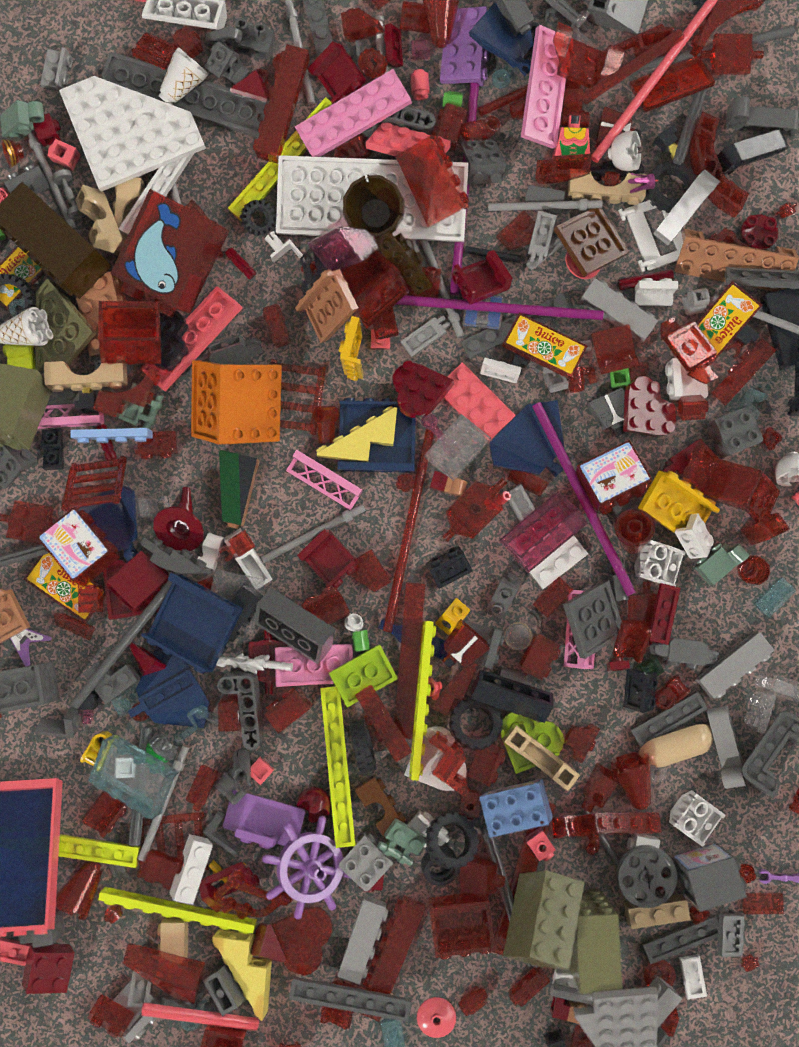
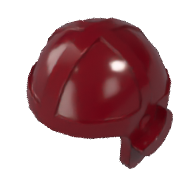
M313 786L302 791L298 797L297 806L308 811L309 822L316 823L320 816L329 815L331 799L325 790Z

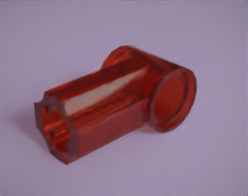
M490 115L486 119L463 123L461 125L462 138L466 141L480 138L488 140L500 129V120L496 116Z
M316 406L313 415L315 421L318 422V443H334L335 422L339 418L338 408L336 406Z

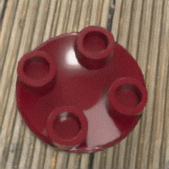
M761 214L748 216L740 230L743 242L750 248L760 250L772 247L778 239L776 219Z

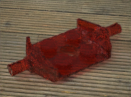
M501 478L492 486L476 481L446 511L450 529L442 537L445 539L450 534L446 539L447 542L455 534L473 539L504 509L499 492L508 484L506 480ZM478 504L481 508L480 513H472L471 505Z

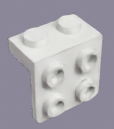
M672 358L666 364L665 373L668 376L667 394L669 395V401L705 399L708 396L706 364L704 361L680 362V358Z

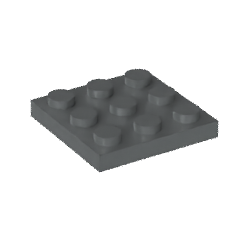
M609 580L601 581L563 604L580 658H588L625 634Z

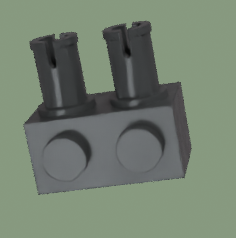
M238 18L235 21L237 29L243 32L241 43L233 46L234 51L271 60L276 41L274 31L267 28L264 23L261 25L260 22H256L253 26L245 18L243 20Z
M225 963L212 970L203 979L202 983L194 987L195 993L201 990L197 994L199 998L207 993H210L213 1000L204 1004L205 1011L209 1008L211 1009L209 1010L210 1012L219 1010L222 1016L238 1008L245 1000L243 990L234 980L233 973Z

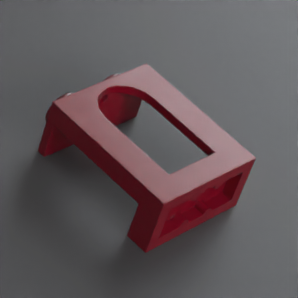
M239 862L201 879L199 892L201 900L217 913L224 910L221 897L246 886H249L256 894H259L258 886L260 881L257 874L252 873L250 867H246L242 862ZM241 871L242 877L231 881L228 885L224 884L215 888L211 884Z

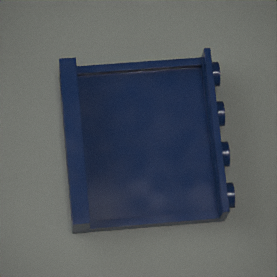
M344 398V401H339V436L343 435L345 437L349 435V431L358 425L360 427L366 425V420L373 416H381L383 414L382 411L390 406L397 408L393 446L370 444L369 462L339 460L338 471L415 472L416 416L411 418L404 415L400 411L398 403L393 402V399L374 401L372 398H364L363 401H355V398Z
M170 573L168 580L172 584L149 632L142 633L141 636L147 639L146 642L148 644L161 647L162 652L178 657L177 660L179 662L192 665L196 672L201 674L213 672L243 608L181 573Z

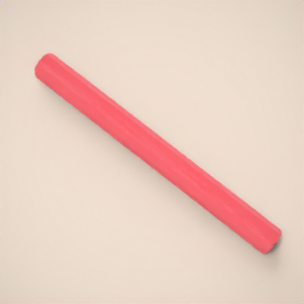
M144 1003L141 1009V1015L147 1017L256 1031L259 1026L258 1018L232 1014L222 1016L221 1013L151 1003Z

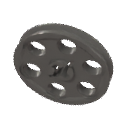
M640 845L628 850L622 856L616 870V881L619 890L629 902L638 907L653 908L665 903L673 894L677 883V871L672 859L661 849L651 845ZM651 852L657 853V859L654 862L648 861V855ZM632 856H636L638 864L632 867L629 865V859ZM664 867L670 868V874L667 877L661 876V870ZM646 871L651 875L648 876L647 881L644 878H642L645 876ZM625 876L632 877V883L628 886L623 885L622 882ZM658 886L664 887V893L661 896L655 895V889ZM638 891L645 892V898L641 901L636 900V893Z

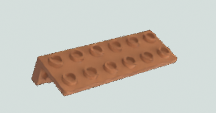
M684 228L682 232L683 244L675 266V272L725 282L724 273L726 267L794 271L799 257L794 249L777 246L775 252L704 239L703 232ZM760 286L754 287V288H759V289H764V290H769V291H774V292H775V291H779V290H783V289H787V288H778V287H777V288L760 287Z

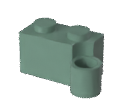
M16 100L0 115L2 137L9 138L11 141H21L34 130L33 123L44 121L43 104L37 101L26 103Z
M719 542L711 548L712 552L708 557L699 558L696 561L698 564L694 568L708 585H715L734 567L745 561L749 554L740 543L730 548L726 543L721 544Z

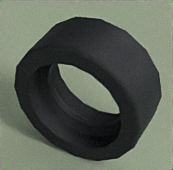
M439 846L445 856L449 858L457 857L450 847ZM426 852L423 855L421 869L426 880L432 885H447L460 872V867L446 869L440 873L430 872V868L435 861L429 858V853Z

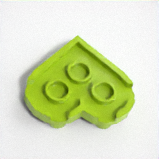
M512 712L506 714L502 719L501 738L504 737L514 723L554 755L559 756L560 751L563 749L565 742L563 733L558 726L550 721H545V723L537 722ZM503 741L516 774L536 766Z

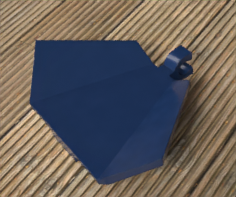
M494 2L469 31V36L482 48L507 61L512 68L516 66L525 77L530 71L531 60H525L523 57L534 46L531 30L524 35L520 33L514 36L499 7Z
M558 400L541 402L564 448ZM537 403L527 404L489 443L493 466L537 475L547 468L556 478L564 469L553 461L557 455L532 407Z
M117 482L76 511L107 549V552L102 556L110 557L123 549L126 560L130 561L138 554V551L132 544L137 538L135 490Z
M156 646L153 655L167 666L163 670L141 677L136 687L138 700L141 704L128 710L130 717H135L145 711L154 723L205 728L210 702L189 664L186 665L177 660L178 657L162 652L161 647Z

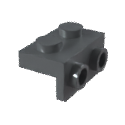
M34 163L24 167V172L20 174L16 171L7 175L8 180L4 182L10 193L21 182H24L35 194L50 188L41 170V166H35Z

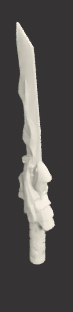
M243 653L235 658L220 657L216 664L220 667L232 665L233 668L238 667L245 672L249 671L257 674V670H264V668L292 671L293 663L269 661V655H260L250 659L249 656H244Z

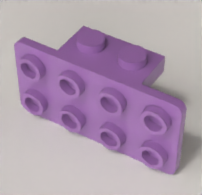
M247 793L236 805H232L229 801L223 827L235 831V837L240 838V841L244 843L255 842L259 844V847L270 849V847L276 844L285 846L290 841V838L284 829V825L290 823L296 834L299 835L304 821L305 810Z

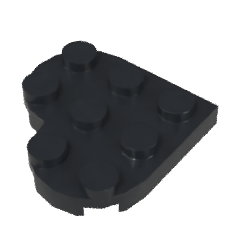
M171 310V312L166 314L161 312L148 325V327L159 328V362L151 363L167 371H172L188 352L182 336L188 331L189 326L186 323V319L176 310Z

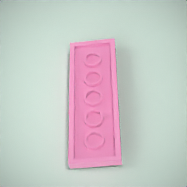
M539 25L535 32L521 137L553 149L557 146L572 38Z
M394 69L298 124L295 128L311 157H321L410 105L412 101Z

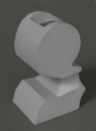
M706 288L691 290L687 293V296L682 297L685 314L689 316L705 312L704 309L707 308L706 305L710 301L709 292Z

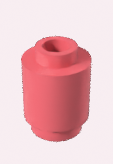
M417 69L410 75L411 94L415 100H425L430 93L429 74L423 69Z

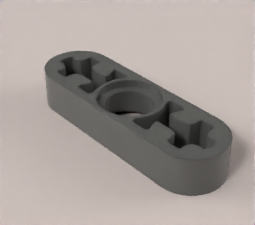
M234 27L206 33L204 45L212 48L215 43L222 42L228 47L241 43L243 32Z

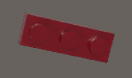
M664 583L659 584L647 640L669 645L680 587Z

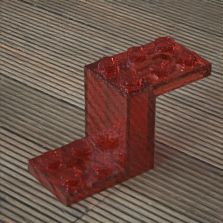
M700 442L692 451L691 459L685 467L682 476L694 489L701 491L704 494V498L744 510L758 524L764 526L781 492L762 470L719 459L706 444Z

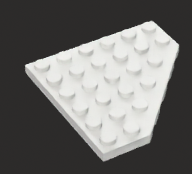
M96 76L59 90L101 192L206 149L191 112Z

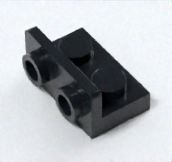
M459 546L448 549L446 553L435 556L426 563L439 589L473 572L464 552Z
M632 668L627 669L623 707L641 713L654 709L658 685L657 672L646 673Z

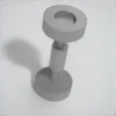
M67 169L55 172L52 175L54 183L64 185L63 190L67 200L72 204V207L67 210L69 219L76 220L85 216L86 214L79 211L78 206L74 202L75 197L72 189L67 185V182L72 180L71 172Z

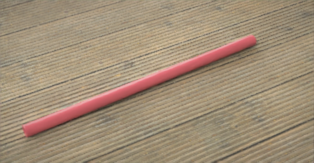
M706 0L591 155L592 161L595 163L599 162L615 137L619 135L718 0Z

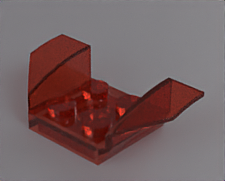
M560 22L557 23L553 39L559 60L557 75L591 88L620 69L624 50L609 45L605 50L600 51L571 38L573 28Z
M673 317L660 324L661 341L664 340L688 372L686 375L703 384L718 378L710 367V364L716 359L717 351L695 321L688 322L680 327Z

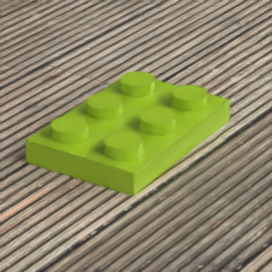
M380 644L328 672L347 708L398 679Z

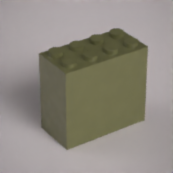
M0 364V447L6 445L15 450H21V448L29 450L52 393L45 386V378L38 370Z
M547 870L519 874L503 956L538 967L569 970L584 882Z
M589 889L588 892L582 893L569 969L580 994L622 990L618 914L605 894L600 892L599 889Z

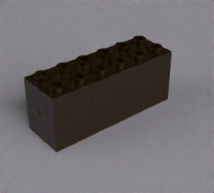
M21 182L0 203V230H4V233L70 296L74 294L80 299L112 267L91 244L24 182Z

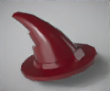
M183 487L180 503L177 507H166L160 510L153 521V529L158 539L162 540L164 545L174 550L182 551L186 549L192 551L199 547L204 538L202 524L193 514L189 487Z

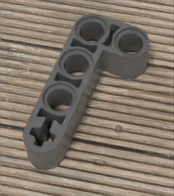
M737 97L732 100L726 110L725 128L726 130L730 128L735 129V131L746 132L753 130V132L758 133L781 129L784 135H795L799 132V111L751 107L748 97Z
M406 106L394 113V116L379 122L380 124L382 122L391 123L395 126L406 127L410 130L431 135L435 131L436 119L430 112ZM412 118L413 120L408 122L405 119ZM379 123L372 126L371 129L365 130L361 135L369 139L378 128Z
M249 671L228 672L219 679L217 687L223 694L238 695L243 744L247 749L255 750L262 743L265 736L258 675ZM244 678L249 679L251 681V685H247L244 682ZM225 679L230 680L232 686H228L225 683ZM246 697L251 698L253 700V704H249L246 701ZM248 716L253 717L255 723L250 722Z

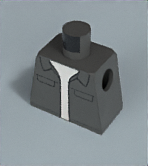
M623 388L595 399L586 405L601 429L604 431L612 428L616 437L626 433L623 431L622 423L624 422L625 395Z

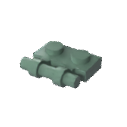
M133 383L118 418L137 426L139 420H143L145 423L142 428L150 429L156 422L155 417L158 410L163 406L164 396L157 393L155 399H151L149 397L152 390ZM146 404L151 405L148 415L143 414Z
M395 818L384 833L385 838L389 840L387 843L380 841L377 848L382 850V853L386 856L391 855L396 858L397 862L411 866L414 859L408 855L411 852L415 855L419 854L426 844L424 843L426 835ZM396 844L403 847L401 851L394 848Z

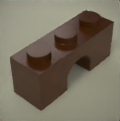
M376 775L356 786L355 792L364 807L371 803H379L384 807L385 813L376 820L375 825L385 841H387L388 839L385 838L384 833L393 820L396 818L403 823L407 820L402 811L398 812L395 805L397 803L391 794L387 795L385 792L386 785L382 778L377 779Z

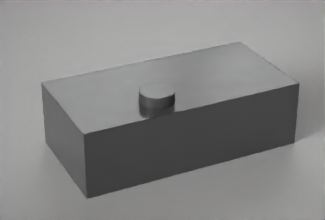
M270 588L256 606L255 624L319 665L332 648L336 629L276 590Z

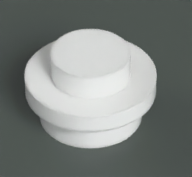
M350 614L345 618L344 625L348 630L357 632L363 628V619L358 614Z

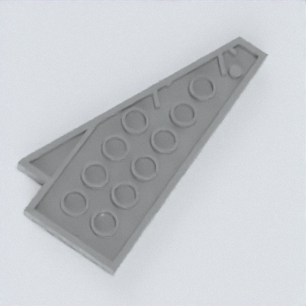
M656 987L593 992L592 1007L573 1008L576 1020L595 1047H657L658 992Z

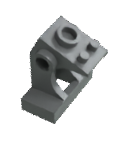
M217 42L213 45L211 55L204 68L215 74L218 78L221 76L225 77L233 84H236L250 74L249 70L242 66L237 52L222 42ZM229 67H231L230 73L228 74V73L226 72V70H227Z

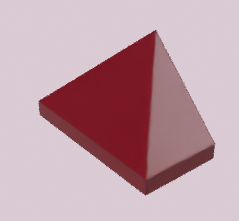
M257 70L230 88L232 93L267 102L271 98V93Z
M131 642L129 646L142 676L166 668V664L144 647Z

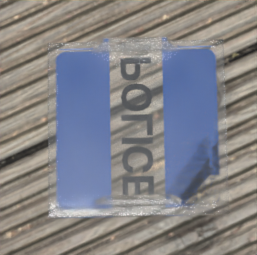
M494 295L481 301L503 303L504 296ZM464 310L462 326L500 330L502 313Z

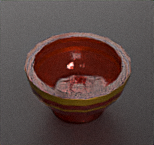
M4 139L1 141L2 149L11 168L16 166L20 159L24 158V153L20 143L15 144L11 140Z

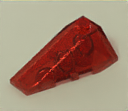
M128 943L123 960L125 966L173 998L195 1004L205 962Z

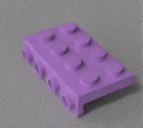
M487 6L447 9L440 73L441 83L478 82L479 86H484V80H487V68L485 67L486 62L489 61V51L482 48L469 36V31L488 10Z

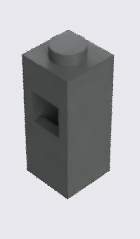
M495 0L514 36L520 33L524 35L531 30L534 17L524 0Z

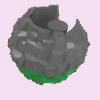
M163 733L154 735L147 743L146 753L152 763L161 765L174 759L178 746L176 743L172 745L166 739L168 735Z

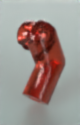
M588 824L581 831L589 839V845L585 848L586 852L589 855H594L595 852L598 853L600 850V838Z

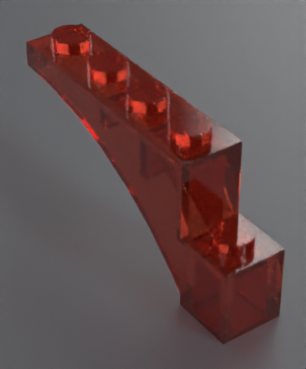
M718 0L697 28L699 33L695 34L690 43L692 48L689 54L696 57L716 28L736 15L750 10L757 11L765 0Z
M595 812L581 816L552 818L554 839L662 833L659 812Z

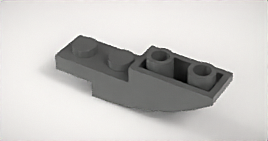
M144 537L140 543L153 553L150 561L164 569L193 575H206L212 572L211 569L206 567V562L192 557L193 553L186 549L182 551L174 550L171 547L164 546L163 541L156 537H152V539Z

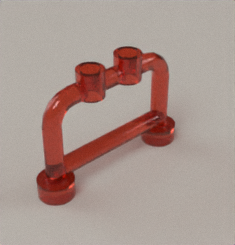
M238 869L232 871L227 877L228 881L213 894V900L216 904L220 905L223 913L228 914L234 910L240 919H245L247 916L265 917L279 906H287L294 900L285 891L271 900L267 899L266 894L268 891L246 884L244 873ZM231 888H235L272 903L264 909H254L249 903L240 904L233 897L226 899L222 896Z

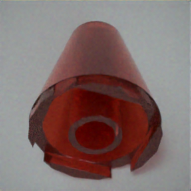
M422 0L432 44L436 45L437 48L447 47V44L451 43L460 0Z
M629 509L617 517L615 533L624 551L628 554H637L653 538L655 522L647 512Z
M631 752L618 756L616 758L617 762H611L613 773L632 807L638 810L647 809L651 804V761L649 755L644 754V757L638 755V752Z
M90 861V863L85 862L56 894V907L71 916L77 913L79 914L78 919L86 920L103 873L102 865Z

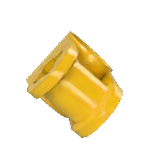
M102 731L95 735L84 751L80 762H86L98 771L113 744L112 734L108 731ZM100 737H103L105 739V746L100 744Z

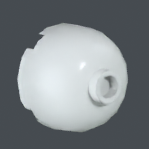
M627 131L619 134L613 140L611 148L608 149L609 159H612L614 166L622 171L639 169L641 153L638 154V147H641L637 131Z
M789 452L777 462L775 479L778 485L792 486L789 482H799V453Z

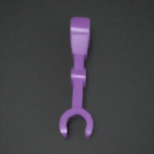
M765 869L759 870V873L767 874L766 879H759L763 884L769 883L771 879L789 880L799 883V873L792 875L783 873L770 874Z

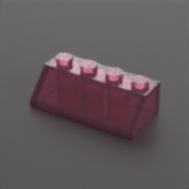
M339 226L307 243L327 270L331 269L332 271L342 270L362 262L379 247L375 242L374 236L368 233L367 230Z
M557 491L499 541L515 561L529 573L587 525V522L581 511Z

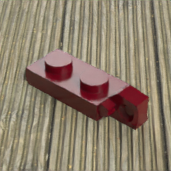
M700 438L665 462L667 467L661 471L668 472L669 470L680 475L712 453Z

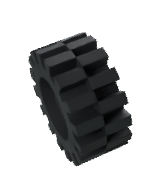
M263 200L251 201L245 204L241 210L240 218L242 222L240 223L249 234L255 236L267 234L274 228L273 225L276 224V214L273 212L275 210L270 207L269 203H265ZM255 210L261 211L265 216V221L260 226L255 225L251 220V215Z

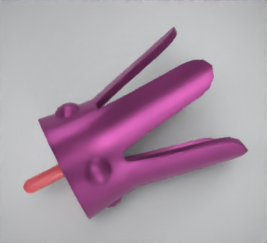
M630 173L631 175L641 177L629 179L628 183L643 184L632 189L630 193L654 189L655 182L658 180H655L653 173L648 175Z

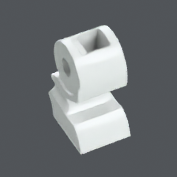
M208 533L202 545L203 556H199L198 559L206 562V567L215 572L224 537Z

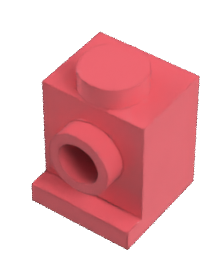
M55 139L54 143L49 146L47 156L52 162L73 171L81 154L75 147Z
M541 827L524 838L539 861H548L554 856L553 852L556 849ZM544 844L546 846L544 849L539 850L540 845Z

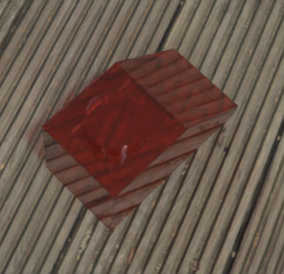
M350 8L346 12L341 13L343 34L349 42L385 33L380 22L360 8Z

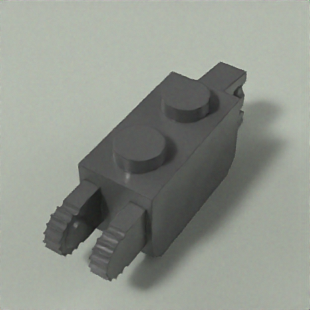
M235 335L209 344L207 354L195 360L219 364H247L251 362V357L261 354L263 350L261 340L258 337L244 340L243 336Z
M670 637L669 645L652 643L649 646V652L661 656L662 660H667L668 665L679 666L680 663H686V667L698 669V665L705 666L706 664H717L718 652L708 649L705 642Z

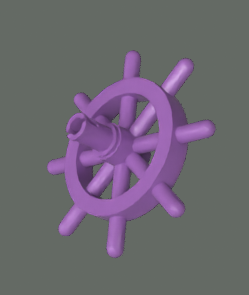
M324 815L319 817L315 832H305L297 835L292 825L286 823L284 829L290 841L283 847L279 857L264 855L262 857L264 863L277 865V878L280 883L266 894L267 899L271 900L285 891L291 898L297 900L294 913L295 919L302 917L305 903H314L324 899L328 908L335 910L336 904L330 894L337 888L342 877L350 878L339 867V863L343 859L341 850L344 847L336 848L335 842L323 834L326 823ZM312 842L310 854L308 856L303 845ZM320 843L325 844L329 849L317 857ZM295 851L298 852L302 859L301 861L290 859ZM330 857L333 858V867L321 865ZM288 867L300 869L290 877L287 875ZM327 874H329L330 877L324 884L323 880L326 878ZM303 877L300 891L294 889L292 885ZM311 879H313L318 889L308 892Z

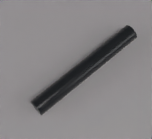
M466 246L465 248L466 254L486 257L487 252L491 251ZM495 251L501 260L516 263L521 261V255Z

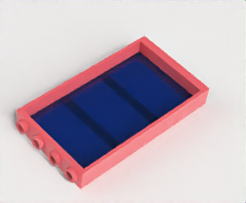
M60 779L0 782V937H5L7 932H14V936L27 935V931H34V935L47 934V930L55 928L62 803V780Z

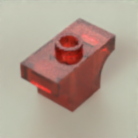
M591 723L584 728L571 725L564 743L572 747L573 758L576 761L583 763L587 753L593 750L596 744L594 740L600 730L599 727Z

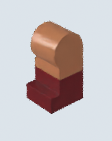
M434 471L429 489L464 497L468 482Z
M553 997L550 1013L553 1018L579 1024L574 1016L573 1008L587 1006L585 1003Z

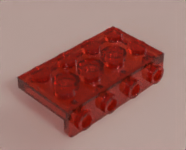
M434 135L428 136L396 156L427 227H432L455 213L469 208V198L464 191L462 192L460 178L456 173L454 174L452 169V160L444 152L445 145L440 137L438 138Z

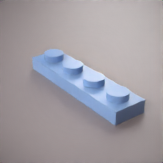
M148 428L71 430V438L77 440V443H89V440H96L98 443H108V440L115 439V442H127V439H134L135 442H146V439L153 438V431Z

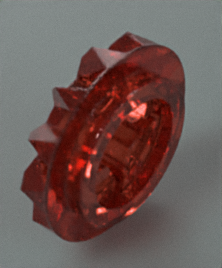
M373 47L365 49L358 58L361 71L370 78H378L385 74L388 65L385 60L386 56H383L380 50H374ZM372 57L374 59V62H377L375 68L373 66V63L370 62Z
M660 960L653 964L649 963L644 968L643 977L647 986L656 978L654 975L657 974L658 968L662 973H665L661 976V979L673 986L676 978L675 970L666 960Z

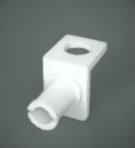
M274 231L269 233L271 238L269 235L265 237V241L275 251L270 255L273 262L277 261L290 249L299 258L303 255L290 239L283 244Z

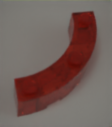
M702 111L697 119L690 141L692 170L697 177L702 171L706 170L720 181L707 198L721 211L735 218L742 211L749 193L738 187L731 179L729 181L723 174L721 164L714 150L716 130L720 119Z

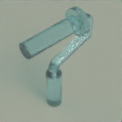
M200 705L187 713V717L193 726L176 735L174 740L176 743H180L195 733L198 724L192 717L194 714L197 718H205L217 726H221L223 720L208 712L206 706Z

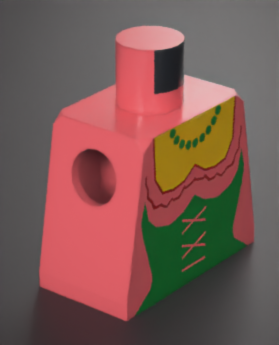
M569 116L568 127L559 128L557 146L554 148L552 159L590 161L588 128H580L581 116Z

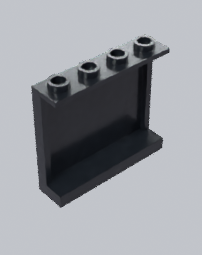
M787 288L765 294L760 298L764 313L799 326V289ZM766 322L780 371L795 366V351L799 334Z

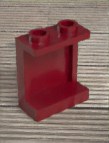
M334 41L308 67L311 75L319 78L332 97L330 101L332 104L360 89L366 81L345 48Z
M495 250L488 251L486 259L460 268L459 264L454 265L451 275L454 284L458 285L463 298L467 299L470 305L509 290L513 279Z
M330 529L321 531L297 555L301 561H306L324 581L327 589L339 588L344 582L342 579L347 575L351 576L357 570L356 566L359 564V561Z
M142 551L106 582L107 588L134 614L140 609L142 603L163 584H166L169 578V573L166 569L158 567L150 561L152 556L148 553L144 554Z

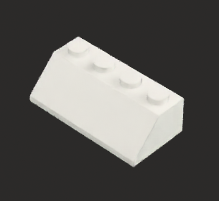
M147 0L142 18L219 30L225 26L227 12L225 0Z

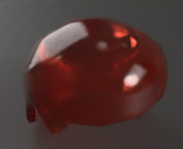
M749 555L737 567L738 576L748 584L761 585L768 580L771 573L770 565L766 560L755 555Z

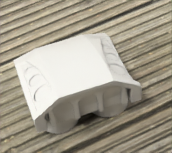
M647 539L639 548L634 564L635 575L659 584L664 583L676 586L675 582L683 555L686 552Z
M691 790L681 795L671 809L669 822L704 847L705 841L719 821L725 817V814Z

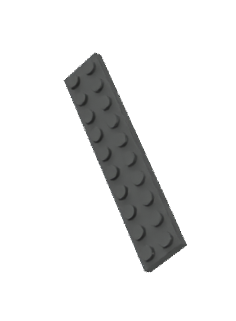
M109 52L101 79L165 102L159 97V94L161 93L160 88L168 69ZM205 80L178 102H173L172 104L191 112L195 119L272 143L277 141L287 111L286 105L269 100L263 102L230 92V88Z

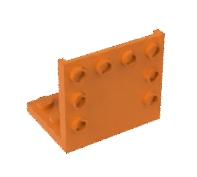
M192 360L191 436L219 445L280 441L282 365L219 364Z

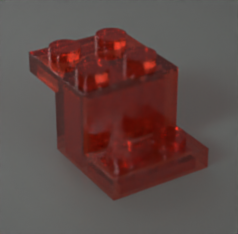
M431 731L428 736L429 743L441 750V753L431 766L432 775L466 797L470 791L467 779L457 773L467 759L464 748L456 742L453 744L448 742L447 736L442 732L437 731L435 733Z

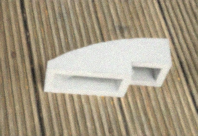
M241 528L224 538V542L256 590L273 580Z

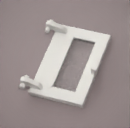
M650 200L628 207L624 211L622 209L618 210L622 221L626 220L625 216L627 217L644 262L642 260L638 261L642 272L646 271L645 267L647 271L677 261L683 244L681 231L668 246L653 235L669 213H665L664 210L659 211L656 206L653 207L650 204Z

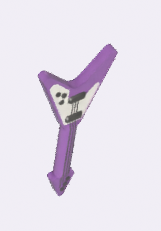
M26 629L10 638L25 666H30L29 645L31 642L52 640L50 636L30 629Z

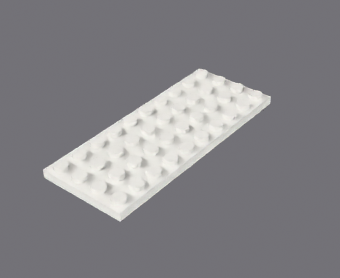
M279 156L276 234L362 238L349 229L343 217V197L351 183L365 175L368 182L367 175H382L398 186L405 200L404 219L397 230L392 233L393 236L401 233L404 238L409 240L464 242L468 163L439 162L434 168L409 160Z

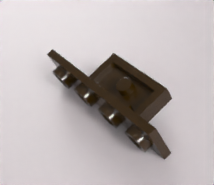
M388 230L373 239V243L417 295L433 287L432 282L422 271L423 258L421 254L412 248L408 238H404L401 233L393 236Z

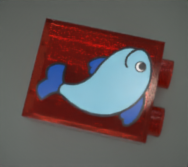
M149 189L110 274L124 281L120 288V291L140 301L144 293L155 297L152 308L172 318L177 309L190 314L229 230L211 219Z

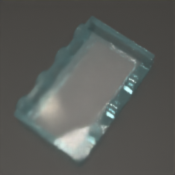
M115 734L103 740L88 781L94 784L96 788L110 794L112 798L122 801L127 807L135 809L145 818L152 820L162 814V809L174 778L179 771Z

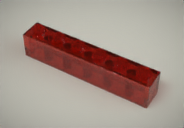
M286 44L285 51H282L280 54L281 64L275 71V84L271 86L269 91V104H265V117L259 124V137L255 139L253 144V150H255L258 159L278 164L309 65L310 56L307 49Z
M405 895L402 896L401 900L397 899L394 907L396 914L394 918L390 917L386 927L389 930L387 936H382L378 947L381 949L380 953L375 955L372 960V973H367L364 980L365 990L391 995L425 911L424 903ZM362 1014L366 1017H369L375 1021L380 1022L381 1017Z

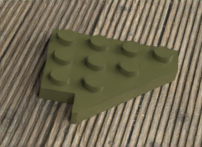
M47 278L36 292V308L39 310L44 309L47 313V322L49 329L53 333V338L43 346H36L35 369L39 372L44 370V362L64 361L70 366L97 334L55 282Z

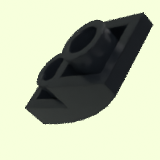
M62 429L42 430V468L44 470H64Z

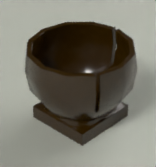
M364 175L351 183L343 197V217L349 229L363 239H374L388 230L394 233L404 219L405 200L398 186L382 175H367L369 180L367 182Z

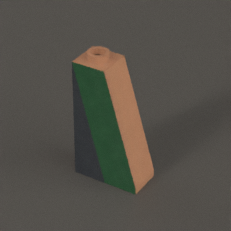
M220 450L222 521L227 523V527L238 529L239 526L244 527L260 460Z

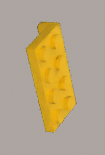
M351 316L350 322H346L344 329L346 339L341 341L339 352H341L340 359L344 375H347V378L350 380L358 381V378L363 379L364 376L361 360L357 359L362 341L360 318Z
M669 470L668 472L658 471L638 509L673 533H675L676 529L686 528L691 514L698 513L702 521L706 523L712 511L716 513L720 511L715 506L716 502L709 498H704V494L701 491L690 488L691 484L684 480H679V475Z

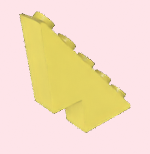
M392 406L382 411L383 414L381 416H373L366 420V425L362 427L358 425L349 431V435L345 437L341 435L335 438L332 445L320 447L316 450L317 457L369 462L370 444L393 446L397 408Z
M219 929L212 938L213 945L220 951L224 963L233 973L234 980L243 990L245 999L253 1007L255 1016L262 1021L268 1012L272 960L255 958L250 954L255 934H241L237 931Z

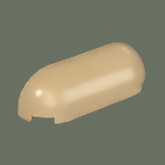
M697 724L654 738L640 748L639 758L643 763L646 762L659 768L704 754L709 750L714 740L711 727L706 724Z

